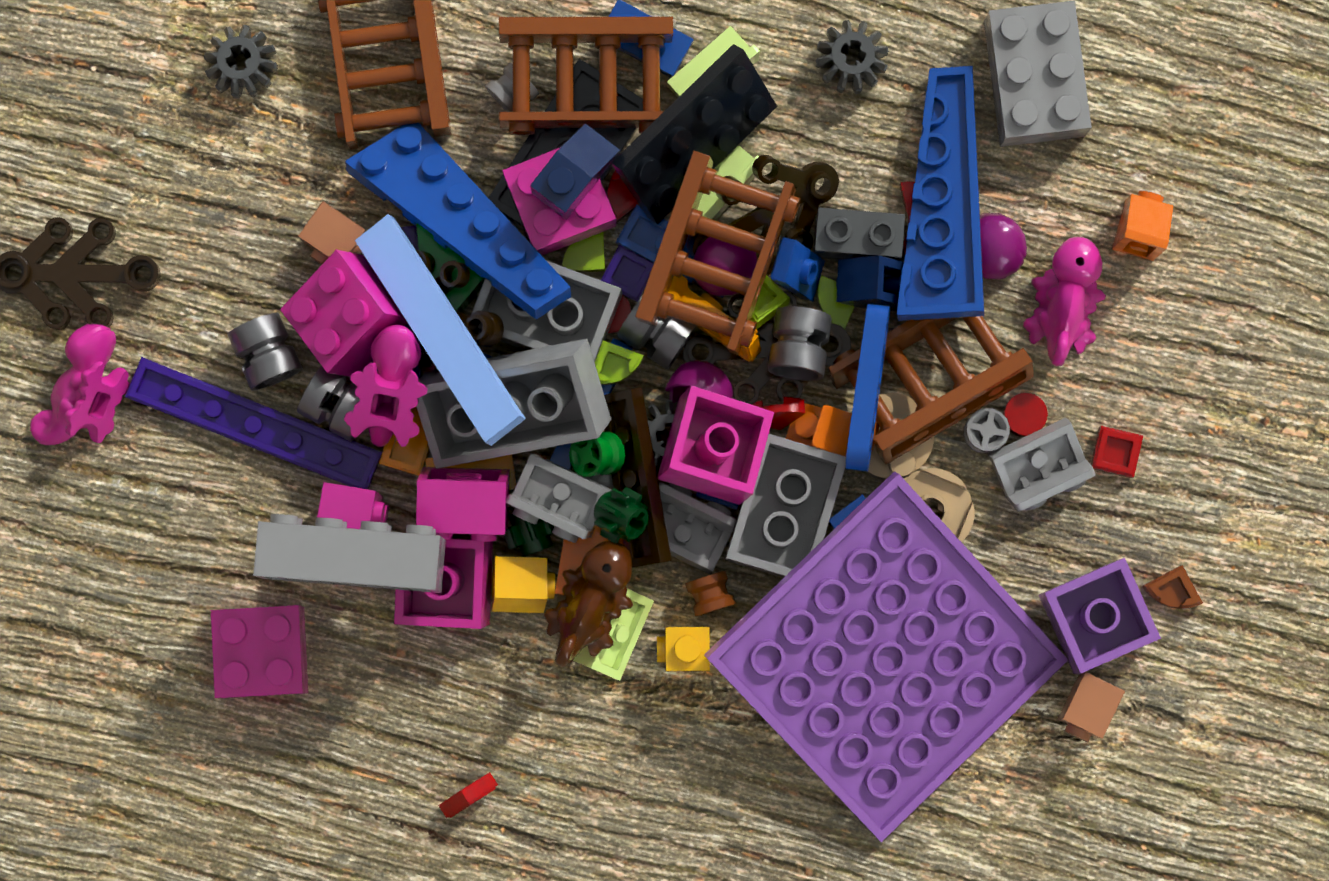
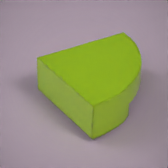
M604 232L569 245L565 252L562 266L576 272L605 271Z
M767 275L751 321L757 323L756 329L774 317L778 308L789 305L790 297Z
M821 275L817 289L820 308L822 312L831 316L832 324H837L845 329L854 306L836 302V281Z
M603 340L595 360L601 385L615 384L631 376L640 366L644 355Z

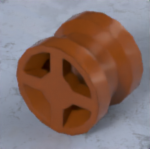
M726 571L685 583L687 592L692 594L695 600L693 607L695 617L736 604L734 595L727 591L726 582L728 576Z

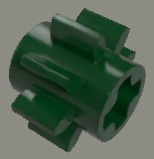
M625 487L622 492L613 488L612 491L604 493L598 499L594 508V524L602 528L600 535L613 543H618L620 538L629 542L631 539L639 537L645 530L649 518L646 511L648 506L641 503L642 495L628 487Z
M513 514L508 516L511 527L506 529L504 538L509 550L520 547L522 556L525 557L554 546L550 535L554 534L552 533L554 525L541 519L538 520L537 524H533Z

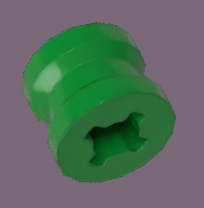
M609 431L602 432L596 439L571 443L569 451L570 463L578 475L583 477L615 474L624 464V445L615 433Z

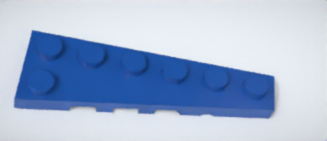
M973 66L930 68L922 121V134L917 157L918 164L912 194L910 223L908 224L906 238L907 245L898 297V321L984 316Z
M419 123L400 126L345 161L346 171L383 201L389 200L402 211L403 217L412 224L416 225L418 223L433 235L434 241L443 248L449 247L465 260L466 266L480 277L489 280L493 287L537 320L571 297V287Z

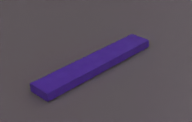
M143 357L140 359L125 396L130 400L350 487L369 489L382 452L355 441L350 442L335 433Z

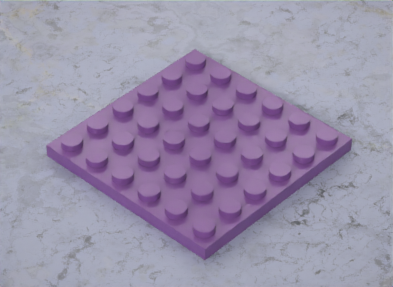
M893 472L704 654L706 659L880 842L893 832L1068 661L1067 657L901 475Z

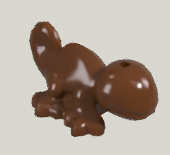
M610 540L601 542L586 553L581 566L576 571L571 569L563 571V577L567 583L562 589L566 596L565 600L558 602L556 608H550L544 612V617L548 622L547 634L549 636L558 632L560 634L555 656V664L559 667L564 668L568 666L587 645L590 656L594 657L602 649H608L613 646V639L609 635L612 629L611 620L619 618L621 610L630 609L633 606L631 598L626 596V586L630 582L632 575V558L630 551L619 542L613 543Z

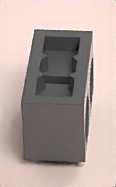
M818 207L815 219L813 252L823 259L838 260L883 256L900 261L903 250L905 214Z

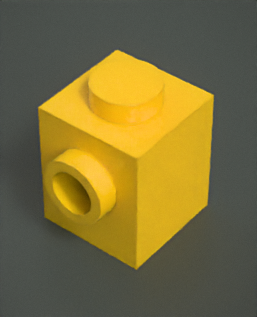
M495 556L492 568L491 612L544 613L547 599H554L555 573H547V558Z
M665 627V636H657V663L666 662V672L710 671V662L704 656L710 649V628Z

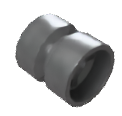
M641 297L621 326L617 337L636 350L645 347L647 349V357L668 370L691 338L697 325L667 316L666 319L659 317L656 327L640 322L635 316L642 299Z
M788 306L778 308L775 313L773 335L778 339V342L771 345L768 371L776 376L792 380H821L824 377L827 357L826 351L821 346L829 342L831 316L825 312L806 307Z
M278 312L250 320L227 334L236 356L244 358L246 361L242 366V371L252 391L282 382L303 369L294 347L284 343L289 335Z
M321 366L307 386L298 405L297 413L317 424L324 421L329 422L330 431L352 442L355 438L351 435V427L344 421V416L347 412L354 410V405L360 401L355 395V388L357 386L354 383L347 384L346 376L329 374ZM334 394L340 397L335 407L329 404Z

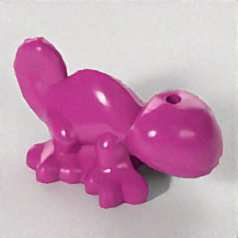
M1072 237L1063 242L1053 256L1052 269L1047 270L1043 277L1038 276L1031 281L1032 286L1038 291L1035 294V299L1039 303V307L1034 310L1032 317L1025 319L1023 327L1029 332V341L1032 344H1036L1046 336L1048 356L1051 363L1055 366H1062L1065 363L1072 345H1074L1077 354H1082L1086 345L1095 342L1096 335L1090 329L1091 321L1088 315L1094 313L1097 309L1096 303L1105 300L1106 297L1102 290L1097 289L1096 280L1101 276L1103 268L1100 252L1092 241L1084 237Z
M87 324L77 329L69 337L65 346V354L73 366L58 378L53 387L50 399L52 410L41 411L31 419L30 431L34 439L40 444H61L71 439L83 428L88 429L92 441L101 443L105 436L113 431L114 408L121 403L122 395L127 393L130 383L127 381L129 377L128 371L121 367L114 369L108 376L102 377L104 368L111 358L116 345V335L110 328L101 324Z
M392 325L381 330L374 338L370 347L373 363L366 365L363 371L351 374L350 380L357 386L355 388V395L360 401L354 405V410L347 412L344 416V421L351 427L350 432L354 438L368 428L370 440L377 447L388 444L393 433L401 447L408 444L409 438L418 435L419 427L413 422L414 415L410 410L418 405V398L426 395L428 391L426 386L418 381L417 374L412 371L418 366L421 359V346L418 338L407 327Z

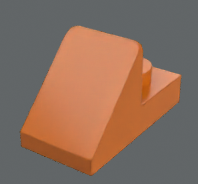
M805 403L806 413L789 425L785 439L846 457L852 413L829 405L818 407ZM875 422L874 436L878 434L879 430L877 422ZM873 438L872 450H873V447H874V444H875L874 438Z

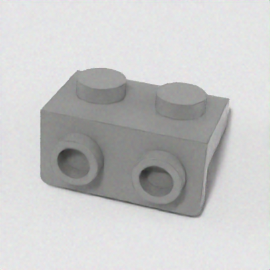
M1063 418L988 454L1006 499L1018 512L1039 508L1046 503L1048 498L1063 491L1077 490L1086 483V480L1096 475L1092 465L1085 459L1072 423L1067 418Z
M531 453L513 493L508 495L506 503L515 507L513 515L533 524H537L539 519L554 525L552 533L576 543L578 537L582 539L591 538L596 527L594 524L595 505L604 493L612 491V489L578 475V473L535 453Z
M659 482L671 556L711 575L737 520L731 517L732 513L729 509L716 502L709 501L706 505L692 498L693 493L687 488L671 483L666 485Z

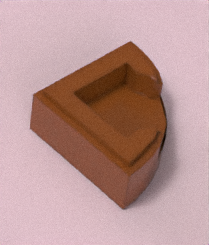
M1183 565L1143 585L1144 590L1151 598L1167 607L1185 609L1203 604Z

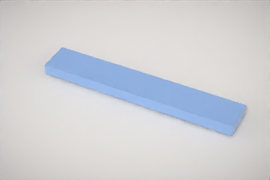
M387 214L358 237L355 242L484 442L492 446L526 418L396 219Z

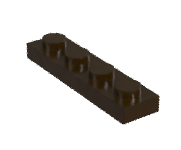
M633 388L606 394L604 396L611 421L604 429V432L615 433L621 439L625 449L624 464L618 472L612 474L613 486L620 492L625 487H628L642 495L641 503L648 506L646 511L649 518L643 533L629 542L623 540L624 546L631 554L632 568L672 561L642 388Z

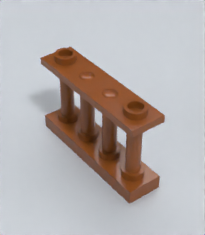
M318 0L320 13L328 12L342 110L340 113H334L338 139L346 138V143L350 150L357 149L359 147L356 132L423 122V126L431 125L435 137L452 135L432 0H413L415 16L408 17L406 22L344 31L341 28L338 6L377 0ZM410 38L411 42H419L421 58L414 59L412 64L348 73L344 48ZM417 80V84L425 83L428 100L420 101L418 106L354 115L350 90Z
M673 16L499 17L500 43H508V48L513 50V112H499L500 128H509V134L531 135L535 133V128H581L584 124L591 128H639V133L642 134L664 112L660 111V49L664 47V43H672ZM534 43H551V47L556 49V112H530V49L534 48ZM577 43H595V48L599 49L600 111H574L573 49L577 48ZM621 43H638V48L642 49L643 111H617L616 49L621 47Z
M694 150L635 317L640 322L656 327L659 317L666 319L667 316L729 336L731 338L727 349L730 353L739 355L741 346L749 347L753 339L757 323L751 321L784 223L785 221L790 223L794 221L800 198L794 196L796 192L794 184L785 181L779 196L717 175L718 171L712 169L714 162L711 156ZM712 191L774 212L766 237L704 217L703 211L697 210L703 193L710 195ZM699 233L760 254L752 278L750 279L688 258V253L683 251L688 235L695 237ZM683 274L745 295L737 320L675 300L674 294L668 293L673 277L680 278Z
M982 316L962 317L992 361L990 368L975 376V374L967 372L939 330L957 318L908 320L889 331L884 361L887 360L917 407L915 409L916 412L900 420V418L893 417L879 395L876 422L880 429L873 438L876 451L885 465L1033 378V361L1025 349L1022 348L1014 354L1006 352ZM923 338L954 382L953 390L940 398L931 396L902 352V350ZM851 349L842 353L834 360V365L828 367L832 383L836 389L848 382L855 389L861 349L857 351Z

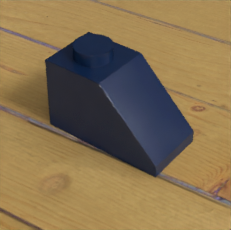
M584 124L556 151L531 183V193L567 221L620 153V150L587 124Z
M883 256L838 259L836 302L867 309L868 304L890 306L891 311H897L904 262Z

